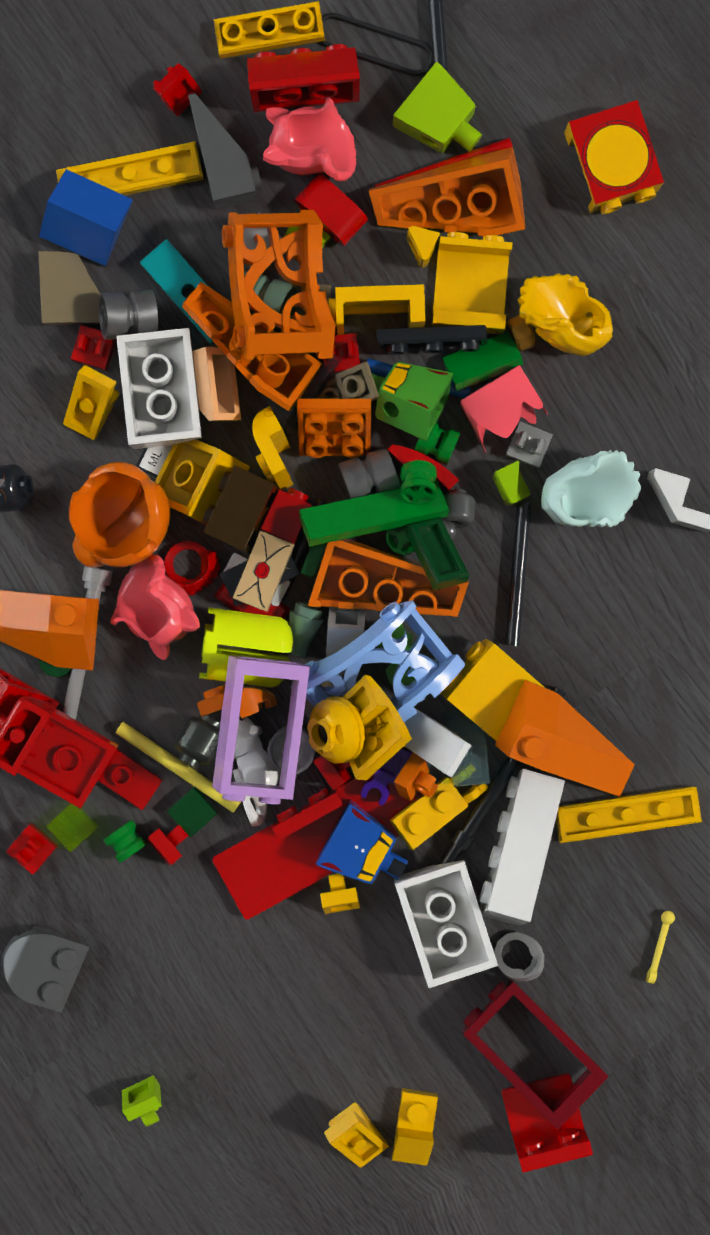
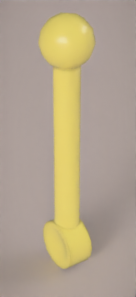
M664 911L661 915L663 924L651 967L647 972V983L654 984L656 981L657 969L668 929L675 920V915L671 911Z

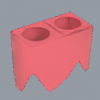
M520 365L462 399L459 404L462 413L485 453L483 438L486 429L495 435L508 438L521 417L531 424H536L534 408H542L548 415L539 395Z

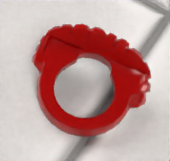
M182 541L175 544L167 552L164 560L167 576L181 586L189 596L194 595L196 592H201L203 588L208 587V584H212L213 579H216L221 568L220 559L216 557V552L212 550L207 551L201 544L194 541ZM183 550H193L201 558V573L192 580H187L185 577L178 575L174 570V559Z

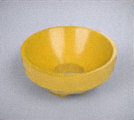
M339 696L326 698L314 706L307 725L311 747L331 763H346L356 759L363 749L365 733L362 719L355 706ZM320 725L325 728L327 733L326 744L321 736Z

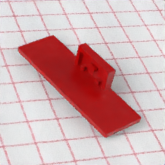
M353 778L334 791L328 792L327 788H324L307 798L310 803L298 810L295 805L285 809L276 815L278 821L215 855L212 861L244 919L249 920L333 873V871L316 865V860L349 800L359 805L398 837L400 836L389 820L422 794L417 791L412 801H409L398 794L395 784L388 782L390 793L386 803L382 806L379 805L382 793L378 788H371L366 798L361 797V791L367 780Z

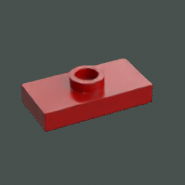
M118 748L98 779L99 782L141 810L146 807L164 780Z

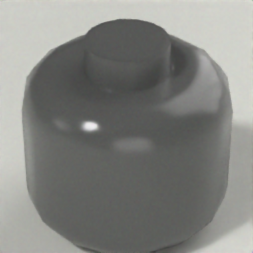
M454 489L452 492L444 494L449 512L447 517L441 519L446 523L452 522L457 528L470 526L475 516V499L463 489Z

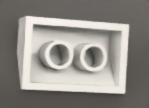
M183 328L116 336L128 445L133 449L169 446L202 438L190 329Z
M464 860L427 866L402 874L398 880L394 878L428 988L498 966Z

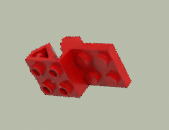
M0 668V768L13 776L19 773L81 809L119 745L59 711L56 708L60 702Z

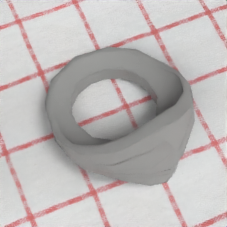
M516 931L506 933L497 940L494 949L498 963L497 967L507 978L514 981H530L541 975L544 968L545 955L542 947L533 937ZM520 940L529 947L533 959L530 966L524 971L519 968L512 969L503 962L502 949L509 941Z

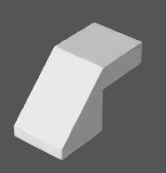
M656 468L649 471L647 479L671 523L705 533L709 532V514L682 507L690 478Z

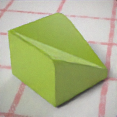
M519 460L493 474L492 479L506 506L508 505L509 507L530 495V491L519 471Z

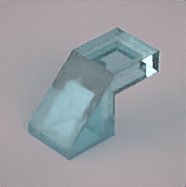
M461 711L445 712L446 728L471 745L452 777L453 787L490 784L484 730Z

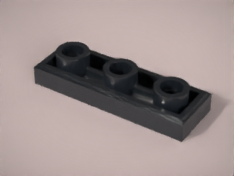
M486 325L377 329V343L382 349H386V354L389 355L407 354L408 348H422V353L435 354L444 352V347L458 346L459 352H476L480 350V345L488 344V332Z

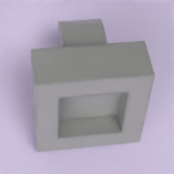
M519 421L505 456L539 469L553 434Z

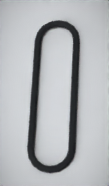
M328 13L322 16V22L335 18L421 46L427 50L430 57L428 65L421 70H412L356 51L358 58L415 76L426 74L433 66L432 48L421 40L339 13ZM326 40L320 42L322 45L326 47L335 45L334 43L328 42Z

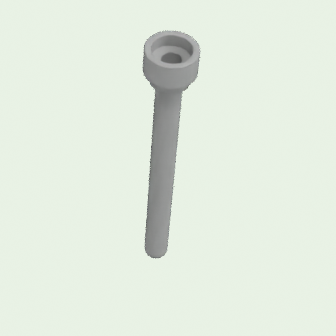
M84 566L82 580L85 581L84 588H87L86 597L98 598L100 601L101 591L105 592L106 585H110L113 571ZM71 669L63 713L75 720L86 670Z

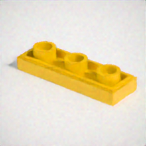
M319 1L213 19L220 59L325 41ZM268 25L275 27L270 32L263 31Z

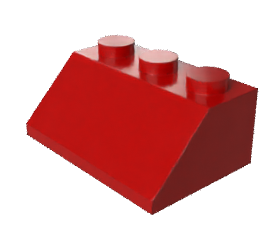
M335 44L328 46L323 51L312 52L309 48H298L285 55H276L274 52H261L256 54L255 58H247L249 91L254 113L266 112V109L272 107L294 109L323 106L327 97H330L334 104L360 102V75L355 47L347 48L346 45Z

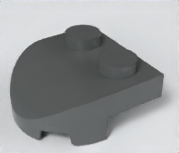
M34 926L32 930L26 931L19 936L15 935L7 944L2 956L4 976L13 993L21 1000L62 1013L89 950V945L85 941L54 932L52 927Z

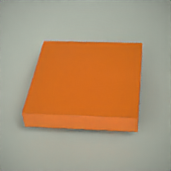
M297 399L299 456H310L313 458L346 456L356 458L366 456L367 453L371 452V399Z

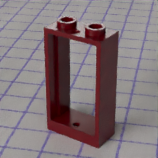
M512 979L507 984L502 980L488 994L491 1001L482 1010L478 1006L475 1007L462 1022L466 1027L462 1030V1033L559 1130L609 1076ZM513 995L588 1068L551 1107L477 1034Z

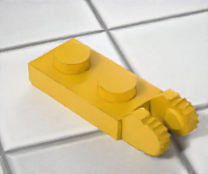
M471 763L461 767L454 773L453 777H445L436 784L439 787L432 798L422 794L389 820L410 850L417 848L468 807V803L475 800L488 789L484 781L475 783L462 795L455 788L456 784L467 779L475 771Z

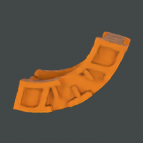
M300 210V213H228V225H223L222 243L224 248H228L230 289L235 320L233 330L235 348H241L245 361L253 360L254 355L315 352L318 359L333 358L336 324L329 309L326 291H320V285L317 284L316 274L323 273V223L315 210ZM277 227H299V230L279 239ZM244 228H267L270 247L266 249L264 239L260 235L255 234L253 239L256 248L248 249L244 243ZM286 254L287 264L291 259L297 260L300 266L299 270H290L284 261L283 255ZM273 262L284 280L296 286H301L302 292L293 295L286 302L281 314L265 304L253 290L259 277ZM244 264L251 266L245 277ZM298 306L304 310V316L295 312L293 319L290 318L292 307ZM249 307L255 312V314L251 315ZM255 326L264 327L266 333H255ZM275 326L281 329V333H272Z

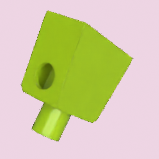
M438 62L432 66L393 115V126L396 129L439 153L445 152L453 140L470 152L483 135L468 123L474 115L475 103Z

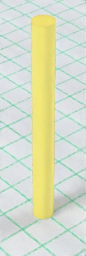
M124 721L115 732L121 738L232 813L235 812L241 801L223 799V794H220L212 787L213 782L179 761L177 757Z

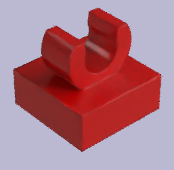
M177 63L175 67H168L166 69L168 74L160 82L157 80L153 82L155 92L167 108L177 117L190 105L188 95L196 94L199 96L203 92L188 70L180 63Z
M80 325L71 360L107 371L116 339L105 340L100 330Z
M357 333L335 335L333 354L339 357L337 359L341 362L337 363L339 366H336L337 369L334 374L341 373L360 364Z
M321 755L313 760L333 791L353 777L347 769L350 766L349 762L335 764L327 761Z
M30 823L7 849L6 853L33 875L58 845L34 824Z
M178 825L166 836L158 828L146 839L168 866H171L182 857L175 847L189 835Z

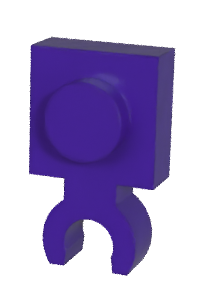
M405 746L402 747L373 774L374 778H370L365 782L361 791V797L366 798L371 788H378L382 793L379 805L383 806L390 793L388 782L394 784L395 779L411 756L412 751Z

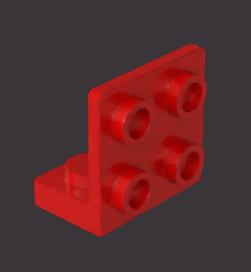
M564 1073L526 1084L551 1107L569 1089L573 1082L571 1075ZM515 1086L502 1089L501 1094L522 1173L593 1155L590 1140L584 1129L580 1109L557 1130Z

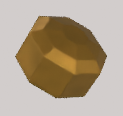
M520 315L509 319L506 324L507 330L519 352L533 348L535 334L532 325L526 324L525 319L520 318Z

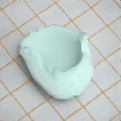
M611 450L608 452L600 451L593 456L580 457L569 462L546 479L541 497L542 508L555 523L567 527L616 526L619 522L624 521L626 512L633 505V501L639 497V492L641 491V485L638 482L640 473L639 471H634V461L628 462L625 452H618V450L614 452Z

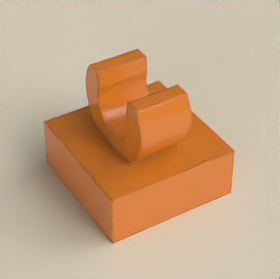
M412 752L400 771L394 784L398 794L409 801H412L417 791L428 798H432L439 787L435 784L436 778L429 774L430 771L426 760Z

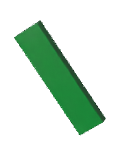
M434 481L433 483L437 487V495L428 504L412 505L406 503L400 496L399 488L300 509L299 519L310 547L407 526L438 517H447L449 508L438 481Z

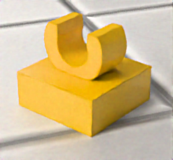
M342 874L328 875L331 892L320 894L324 913L330 914L360 908L356 887L346 889Z

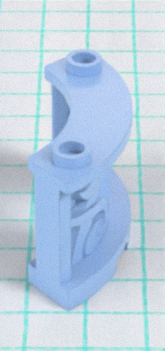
M412 600L399 604L392 602L380 612L379 616L381 618L350 644L317 662L310 661L305 664L310 666L306 698L314 707L318 702L331 697L330 695H342L343 697L355 685L362 664H399L393 676L395 696L390 701L395 706L403 722H405L418 712L414 708L417 703L422 702L429 693L434 698L439 695L466 664L458 654L452 655L415 609L417 606ZM404 620L418 636L409 650L405 649L407 645L406 630L401 638L394 639L392 637L393 631ZM382 642L383 648H375ZM423 643L435 657L434 660L419 653ZM408 667H411L407 672V676L414 677L415 680L409 685H404L401 683V679ZM345 670L344 676H342L340 672ZM325 681H330L331 683H333V686H325L324 689L321 683Z

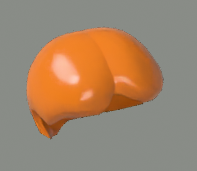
M111 462L96 468L89 475L84 485L78 491L73 492L69 504V522L75 533L72 543L73 551L78 561L87 567H101L103 565L126 567L142 562L158 549L165 538L170 521V506L164 489L152 481L143 470L126 462Z

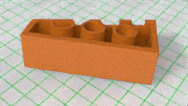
M342 539L327 544L308 606L382 611L392 602L399 604L412 600L417 607L415 609L419 614L458 617L469 579L466 583L434 591L420 562L356 541Z

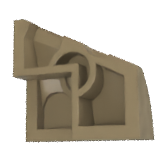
M38 251L42 324L44 326L73 324L100 326V292L88 274L80 256L69 252Z

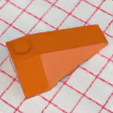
M513 147L477 155L369 190L379 226L398 228L416 226L440 229L447 233L457 231L478 233V236L501 235L525 229L521 181Z
M200 282L182 305L183 309L257 391L287 411H292L297 404V399L302 397L322 365L321 362L308 353L254 355L253 360L245 361L241 348H235L233 330L235 320L232 302L203 282ZM255 326V333H266L264 327Z

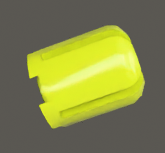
M208 607V613L214 614L213 624H205L201 655L203 657L202 663L207 664V673L199 672V679L226 682L229 655L290 662L288 660L289 657L282 654L226 647L234 646L290 653L292 652L293 635L286 620L281 617ZM244 675L243 684L275 687L284 679Z

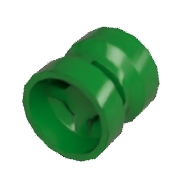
M436 423L426 440L419 438L414 450L424 455L434 456L438 463L447 466L460 433L452 429L443 430ZM439 437L443 438L439 448L436 449L435 446Z

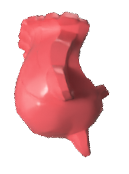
M330 97L325 98V104L321 108L302 107L294 111L279 107L266 109V117L274 126L269 138V147L263 153L264 161L296 175L304 176L326 173L339 182L347 181L348 178H351L355 172V157L357 155L354 148V136L351 134L345 120L338 114V110Z
M152 554L142 562L132 566L129 573L122 580L118 591L116 609L111 617V624L115 626L118 622L123 621L136 636L148 641L153 653L164 661L169 657L170 644L180 640L188 632L198 630L200 623L186 591L165 575L166 569L162 558L157 554Z

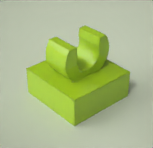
M154 1075L122 1090V1111L129 1122L141 1117L144 1125L147 1127L160 1121L155 1111L159 1110V1107L162 1106L161 1090Z

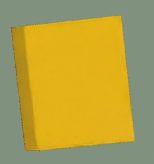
M411 226L408 228L406 239L419 267L424 268L428 265L436 248L440 233Z

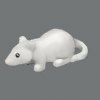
M240 714L234 759H236L238 769L233 770L235 781L277 785L278 771L269 761L268 753L263 749L259 735L262 734V728L255 725L248 717L241 718ZM245 796V800L242 802L251 826L263 824L267 814V804L259 802V797ZM250 798H252L255 803L256 812L252 806Z

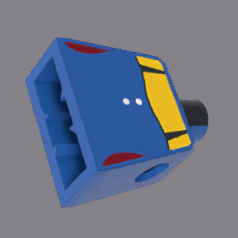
M349 800L317 857L316 865L372 884L380 870L398 880L408 860L391 852L397 840L396 835L355 802Z

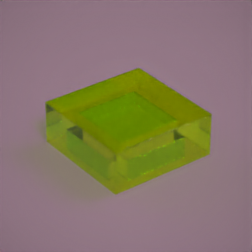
M70 804L46 827L69 852H72L99 826L82 808L80 809Z

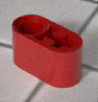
M320 173L294 199V202L301 210H315L323 223V230L343 247L368 221L366 214L328 178Z

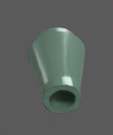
M296 602L294 609H290L289 626L293 635L292 652L289 654L298 657L306 656L310 644L324 621L321 618L323 613L321 608L308 606V603Z

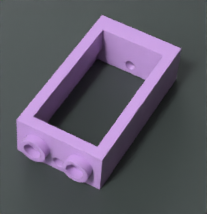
M229 655L212 785L217 792L223 794V799L244 801L245 796L259 797V802L266 804H280L281 799L293 800L310 666L299 662ZM244 675L293 680L279 786L231 782Z

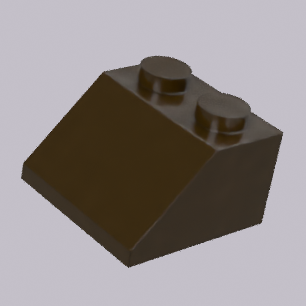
M234 465L232 472L226 471L221 478L217 490L222 493L216 506L210 504L205 512L202 524L206 525L203 532L250 555L279 488L274 483Z

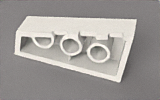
M522 769L517 774V777L511 776L506 792V797L510 798L507 812L502 811L499 819L497 832H501L497 846H493L488 864V867H491L487 881L483 884L479 902H481L480 911L483 917L518 927L531 922L565 780L527 769Z

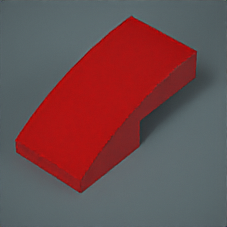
M394 444L387 449L390 457L400 467L405 463L415 460L432 463L437 469L435 481H438V484L447 493L459 481L453 473L440 463L418 451Z

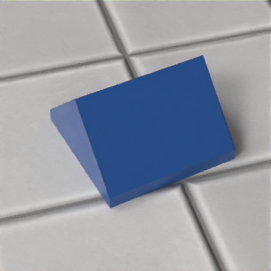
M66 169L47 201L39 237L106 266L133 199Z

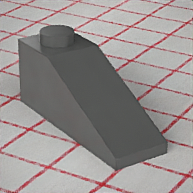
M196 94L188 95L216 210L258 200L255 189L262 187L257 165L250 167L246 153Z

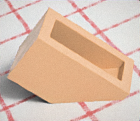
M203 347L192 351L199 410L209 421L241 420L235 365L219 347Z

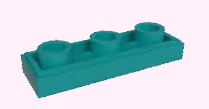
M166 239L141 260L140 264L210 345H213L214 342L182 307L187 299L184 297L185 290L189 288L195 289L200 282L206 283Z

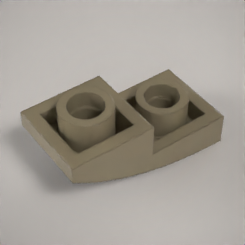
M363 362L336 374L335 378L329 380L326 386L323 387V390L319 391L321 393L318 394L319 397L317 399H371L373 401L378 398L379 394L368 362Z

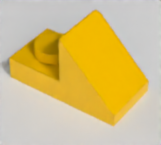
M84 365L77 373L63 425L95 440L119 397V392L114 389L117 381Z
M402 1088L392 1161L427 1166L434 1144L433 1128L438 1102L437 1093Z
M356 1102L329 1121L330 1128L324 1132L328 1142L360 1168L389 1147L386 1140Z

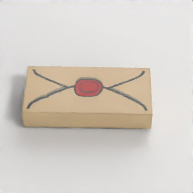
M260 531L233 598L268 612L295 545Z

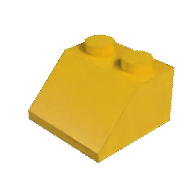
M194 439L173 444L155 482L164 489L170 508L202 523L209 505L213 504L216 506L222 493L217 489L226 471L232 472L234 465L246 471L249 470L250 466L218 448Z

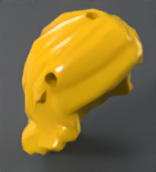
M558 273L553 276H541L540 278L533 276L524 281V286L520 288L522 296L517 299L521 306L519 309L520 318H524L526 324L536 327V333L554 348L565 353L586 356L599 350L610 341L613 332L610 312L604 304L589 296L588 288L584 282L579 281L577 276L561 275Z

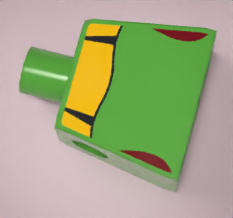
M397 362L393 365L386 378L372 374L379 394L375 411L377 419L426 440L448 402L453 373Z

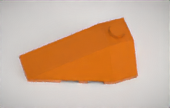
M0 590V642L55 667L93 670L99 599Z
M526 679L495 744L496 747L510 758L619 797L635 765L558 693Z

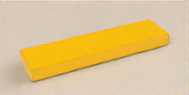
M196 141L56 170L58 182L67 169L124 196L204 180Z
M696 786L561 805L556 816L560 843L702 822Z

